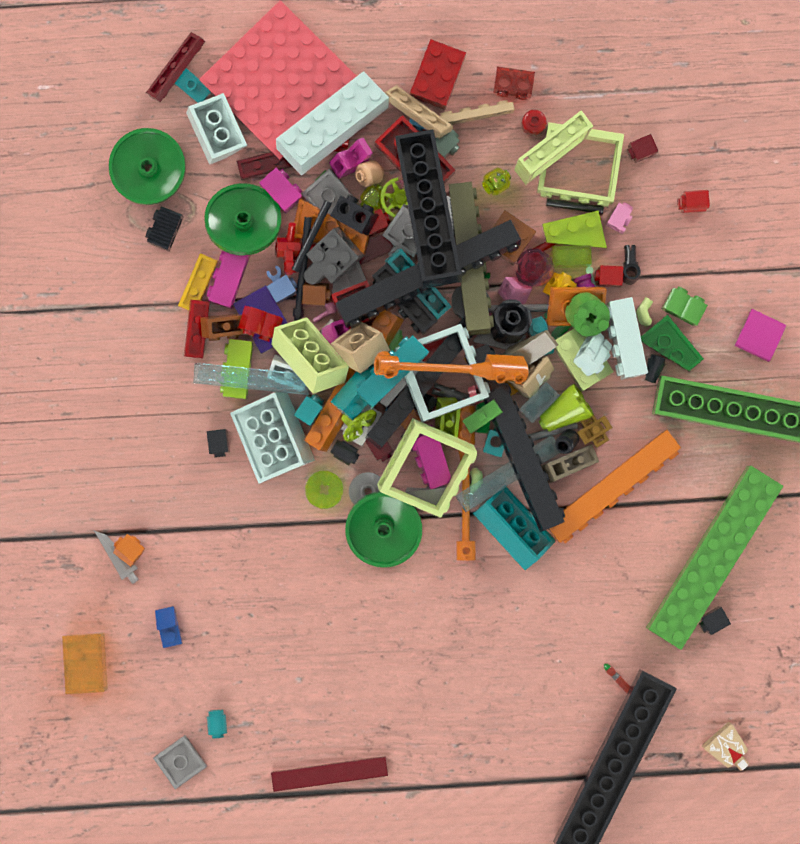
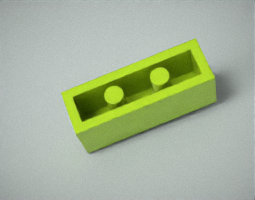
M229 339V343H225L224 354L227 355V362H223L222 374H225V380L221 381L220 393H223V397L247 400L253 352L252 341Z

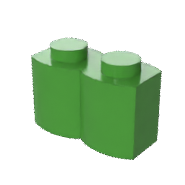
M682 287L672 288L661 309L692 326H697L708 306L704 303L705 300L696 295L691 297L687 294L688 291Z

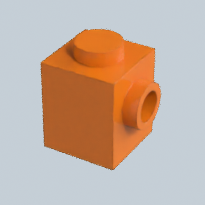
M127 534L124 538L119 537L114 543L115 549L113 553L132 567L143 554L145 548L140 544L139 539Z

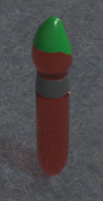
M604 664L606 673L628 693L631 686L612 666Z

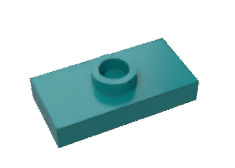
M187 68L174 83L197 103L206 100L211 94Z

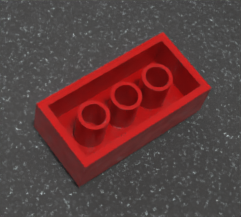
M403 115L375 141V146L400 172L395 136L418 132ZM438 152L445 184L455 174L456 170Z

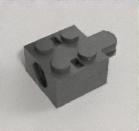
M340 227L334 228L306 254L313 263L305 270L304 278L306 282L312 285L320 283L325 277L331 283L337 282L365 255Z

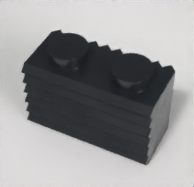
M162 206L160 210L156 209L153 215V227H149L146 232L145 238H148L147 242L170 252L184 216Z

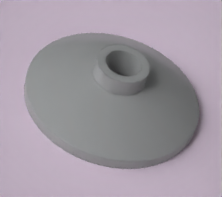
M370 472L356 476L349 487V497L352 503L355 504L362 497L366 496L364 492L366 488H370L372 493L379 492L377 483L381 477Z

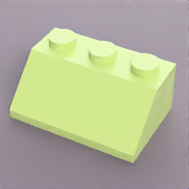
M573 329L555 340L559 345L554 349L582 392L614 371L606 360L603 363L604 368L601 372L590 376L585 375L581 370L582 368H579L573 361L587 336L584 337Z

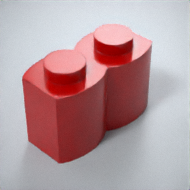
M709 190L684 191L680 198L677 199L678 210H681L682 213L706 212L710 207Z
M244 306L238 328L243 330V334L253 337L254 334L260 335V340L270 342V339L273 338L274 328L281 326L283 318L254 307Z

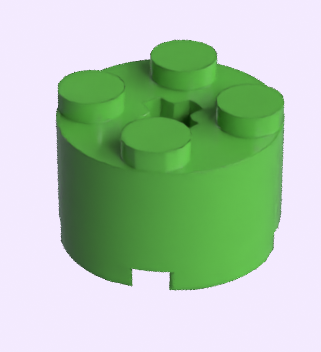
M583 292L571 299V303L566 307L565 316L568 323L584 337H590L607 330L610 312L606 304L597 296Z

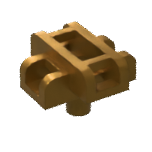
M593 415L591 419L588 418L580 421L583 429L577 433L584 445L592 441L597 448L609 441L605 432L613 427L605 415L598 420Z

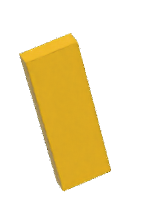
M200 253L178 304L179 307L189 311L190 299L202 301L218 260Z

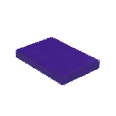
M266 285L233 304L238 314L243 313L244 306H250L282 317L281 325L287 324L285 317ZM254 334V337H251L261 354L273 348L271 345L272 339H270V342L259 339L260 335Z

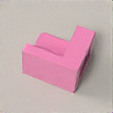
M505 277L498 293L504 300L513 299L524 304L532 291V287L523 277Z

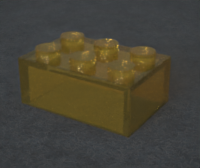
M104 632L67 634L62 636L65 694L96 693L108 690Z

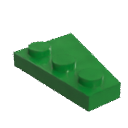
M668 315L641 336L642 343L687 371H690L704 360Z

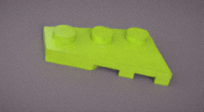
M599 211L542 224L546 243L607 248Z

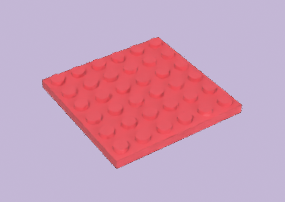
M280 0L199 81L214 96L224 93L233 115L281 161L284 157L276 149V138L357 76Z

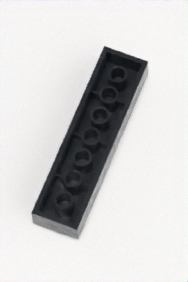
M434 130L395 136L423 289L462 282Z

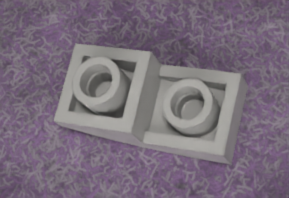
M428 485L426 488L407 487L405 492L437 505L446 486L442 485L432 490Z

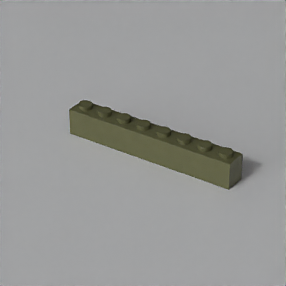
M472 182L449 184L456 245L482 233L481 224H477L476 219L480 215L479 207L475 206L474 199H477L476 188H472ZM485 262L478 269L474 270L472 268L466 271L467 273L462 276V282H460L465 323L469 336L490 334L491 327H494L493 315L489 316L488 309L491 308V299L486 296V290H489L488 278L484 279L483 272H487Z

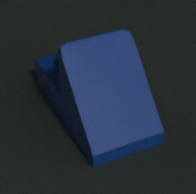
M175 607L155 610L156 626L160 632L163 648L183 644Z

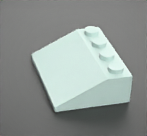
M287 390L270 394L230 413L258 484L315 461L309 444L304 441L306 436L299 419L294 416L295 409Z

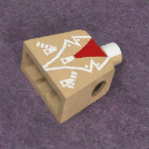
M727 722L702 745L707 752L727 768L735 764L742 771L749 765L748 761L743 757L748 749L730 722Z

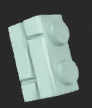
M601 333L586 337L573 362L579 368H582L581 370L586 376L594 373L598 374L604 368L603 363L611 356L609 352L612 344L607 339H604Z

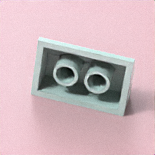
M224 93L188 107L186 114L209 165L228 158L247 146Z

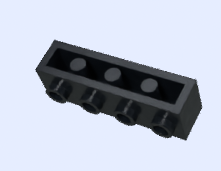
M386 263L372 275L374 279L372 283L374 285L396 273ZM414 296V299L407 303L401 302L397 304L399 307L398 313L404 319L408 318L412 322L410 326L417 334L421 332L424 335L438 322L417 296Z

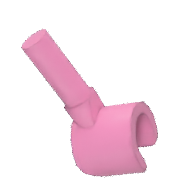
M335 303L326 304V311L314 318L313 321L317 323L324 317L336 313Z

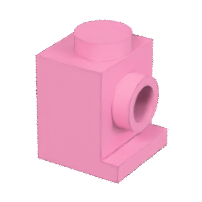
M624 202L623 204L618 203L606 226L623 234L626 230L623 225L628 226L632 219L630 213L633 207Z

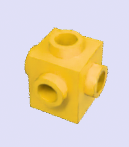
M553 272L542 292L550 297L551 287H576L577 284L571 281L572 277L564 272L561 274Z

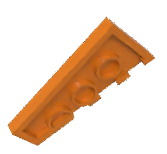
M299 199L294 221L296 224L295 237L302 239L304 217H312V228L321 210L303 199ZM327 213L313 242H320L332 229L340 227L365 255L369 235L359 233Z

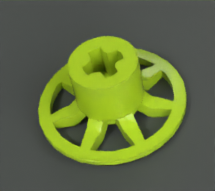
M402 177L391 179L384 185L381 191L382 207L387 214L394 218L397 214L392 213L390 210L392 208L400 210L404 204L407 205L404 187L399 189L395 183L396 181H403ZM392 183L394 192L385 193L387 187ZM384 196L389 198L390 206L388 208L385 204Z
M371 409L360 413L353 421L343 414L341 420L348 426L343 434V439L350 442L359 438L363 434L362 426L369 427L374 423L377 417L376 411Z

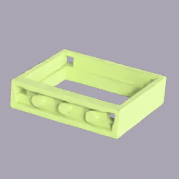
M582 111L578 112L521 156L517 161L514 171L527 185L584 141L593 128L592 123Z
M548 122L545 138L563 124ZM591 129L586 140L615 144L607 197L544 187L546 170L539 175L537 193H540L541 197L552 198L553 195L560 196L559 199L571 201L572 198L579 199L578 202L590 204V201L597 202L598 206L608 207L609 204L612 205L615 197L624 134Z
M412 418L377 486L380 492L441 518L443 513L448 511L452 497L458 493L459 484L466 478L470 464L475 462L477 451L473 444ZM420 433L465 453L437 505L392 487L397 474Z

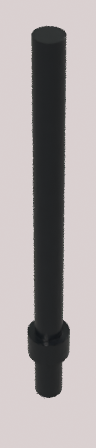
M304 217L301 248L311 230L312 217ZM306 256L299 270L296 305L293 308L292 315L294 316V321L304 317L305 309H303L302 300L303 285L306 282L304 272L307 269L308 256Z

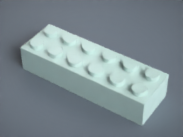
M363 71L277 137L276 149L302 176L388 109L389 97Z

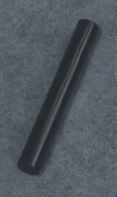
M547 199L546 206L584 212L599 211V214H603L604 206Z

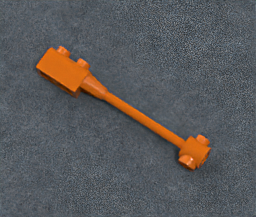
M382 351L376 355L374 360L375 374L384 375L386 378L397 376L399 370L469 373L486 378L487 380H496L498 383L514 381L516 384H521L528 378V365L523 356L487 354L485 362L451 365L399 362L398 356H391L389 352Z
M466 406L460 410L458 438L475 445V432L470 434L463 423L465 418L475 412V406ZM458 450L461 461L465 453ZM469 468L466 478L462 480V541H456V560L459 561L476 560V541H470Z

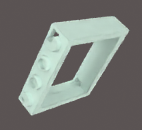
M461 324L418 340L424 345L457 333L469 365L476 364L474 358L476 357L473 345H469L467 340L469 338L468 331ZM410 371L405 376L421 422L429 421L487 399L489 397L488 393H490L488 383L483 382L482 377L473 375L480 394L429 413L413 371Z

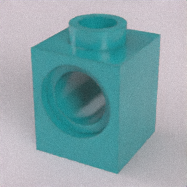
M494 427V430H489L482 452L501 458L504 451L502 443L499 447H493L490 443L492 437H499Z

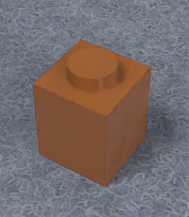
M306 282L303 285L302 304L325 306L332 298V289H329V283L312 285Z

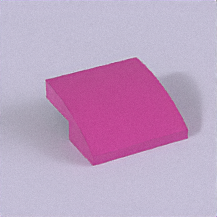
M751 309L734 346L769 362L779 344L786 325Z

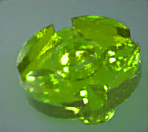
M316 472L307 481L305 486L306 497L315 507L320 509L332 508L342 498L343 483L332 472ZM322 484L329 486L328 495L320 494L319 491Z

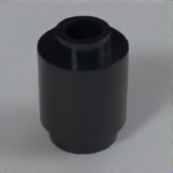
M572 429L564 430L555 441L557 451L562 454L570 453L579 443V435Z
M340 440L336 441L330 452L334 455V458L348 466L351 463L355 464L360 456L357 453L359 449Z

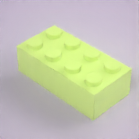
M307 317L274 328L271 345L313 394L345 383L349 366Z

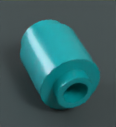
M224 710L208 711V735H212V738H223L224 734L227 733Z

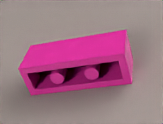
M222 250L219 258L222 261L220 268H216L213 275L215 279L214 285H210L207 292L209 302L232 309L250 255H234Z
M420 433L412 450L416 451L417 457H415L418 468H421L423 472L420 474L424 485L427 484L432 490L449 483L451 475L441 443Z

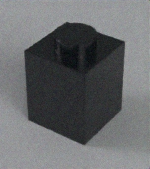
M227 429L206 431L209 454H214V458L225 457V453L230 452Z
M718 606L702 616L699 626L704 633L707 632L709 635H713L731 623L722 607Z

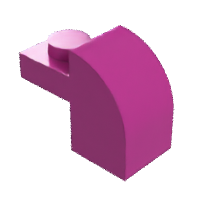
M360 138L348 150L337 153L329 164L339 179L354 173L359 164L369 161L368 158L373 152L365 139Z

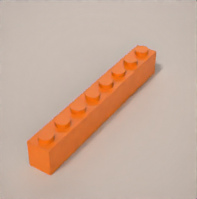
M384 310L379 313L371 327L382 332L389 346L404 319L390 311ZM350 367L345 383L335 387L304 440L319 451H328L344 423L341 420L343 413L330 401L356 372Z
M664 430L563 510L565 522L548 530L559 543L562 541L567 543L574 537L572 533L577 529L579 531L585 529L589 525L587 522L591 518L596 520L604 513L602 510L605 507L609 506L611 508L619 502L617 499L622 494L626 496L634 490L633 485L637 482L641 484L649 478L647 474L652 470L655 472L660 470L664 466L663 462L666 459L672 460L679 454L680 445L668 430Z

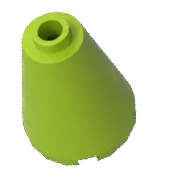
M572 384L540 415L541 420H539V424L544 431L547 429L551 432L591 418L594 413L576 384Z

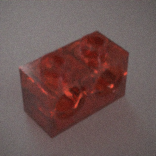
M497 66L493 93H497L499 97L511 95L516 96V99L527 100V98L532 96L535 72ZM501 79H507L509 81V86L502 87L499 84V81ZM526 82L528 88L522 90L518 87V83Z

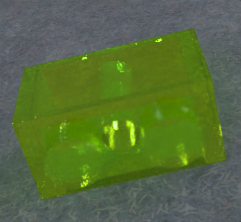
M591 245L553 246L551 248L552 268L590 267L592 265Z

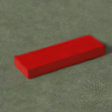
M190 299L184 357L202 359L204 357L206 338L202 337L200 318L208 317L209 301Z

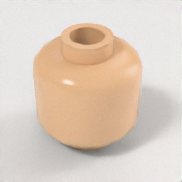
M374 160L359 164L355 171L356 180L363 187L379 184L384 175L383 167Z

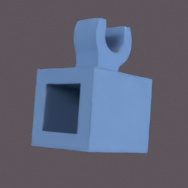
M275 266L277 270L275 276L271 275L269 271L266 272L267 276L273 281L267 288L278 305L297 293L295 290L297 284L293 277L288 278L285 275L280 278L281 269L279 266Z

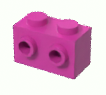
M275 168L259 184L278 203L279 207L287 213L299 202V199H303L301 195L303 191L297 184L292 185L288 181L290 177L283 169L279 171Z

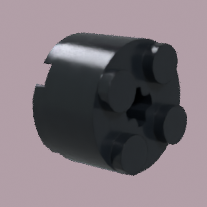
M510 299L503 301L492 313L494 327H491L490 332L497 342L506 344L518 342L532 324L530 310L527 307L525 308L518 300Z

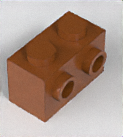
M236 313L200 318L202 337L209 338V341L220 340V337L227 336V339L238 338V335L243 334V330L238 328L242 314Z

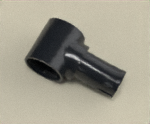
M625 245L623 282L632 285L637 282L641 270L636 261V245H631V248L630 245ZM633 271L636 276L629 277L626 272Z

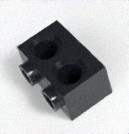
M340 195L330 216L361 234L369 235L379 216L373 212L374 208L365 203L364 205L359 204V199L352 195H348V197ZM349 205L350 211L346 214L345 208ZM365 213L366 219L362 223L361 216Z

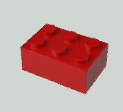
M430 39L410 95L417 100L446 110L466 58V52Z

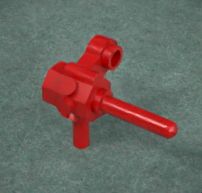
M293 222L288 224L286 238H276L275 255L276 258L284 259L285 275L297 273L292 270L295 263L293 260L297 259L302 245L300 238H295L296 224Z

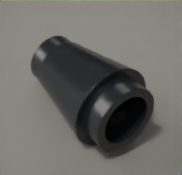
M651 354L647 362L648 373L645 377L646 381L656 384L666 365V358Z

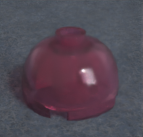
M540 249L525 250L521 253L516 263L518 264V271L516 270L518 280L522 284L531 287L544 286L551 280L555 270L551 256Z

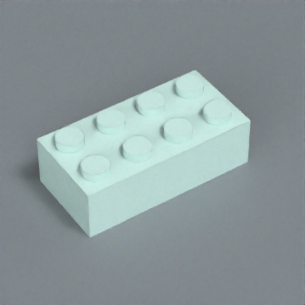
M633 298L610 301L606 304L610 312V326L607 328L609 339H613L614 345L611 348L613 358H617L618 364L615 365L616 374L620 376L621 380L643 376L648 373Z

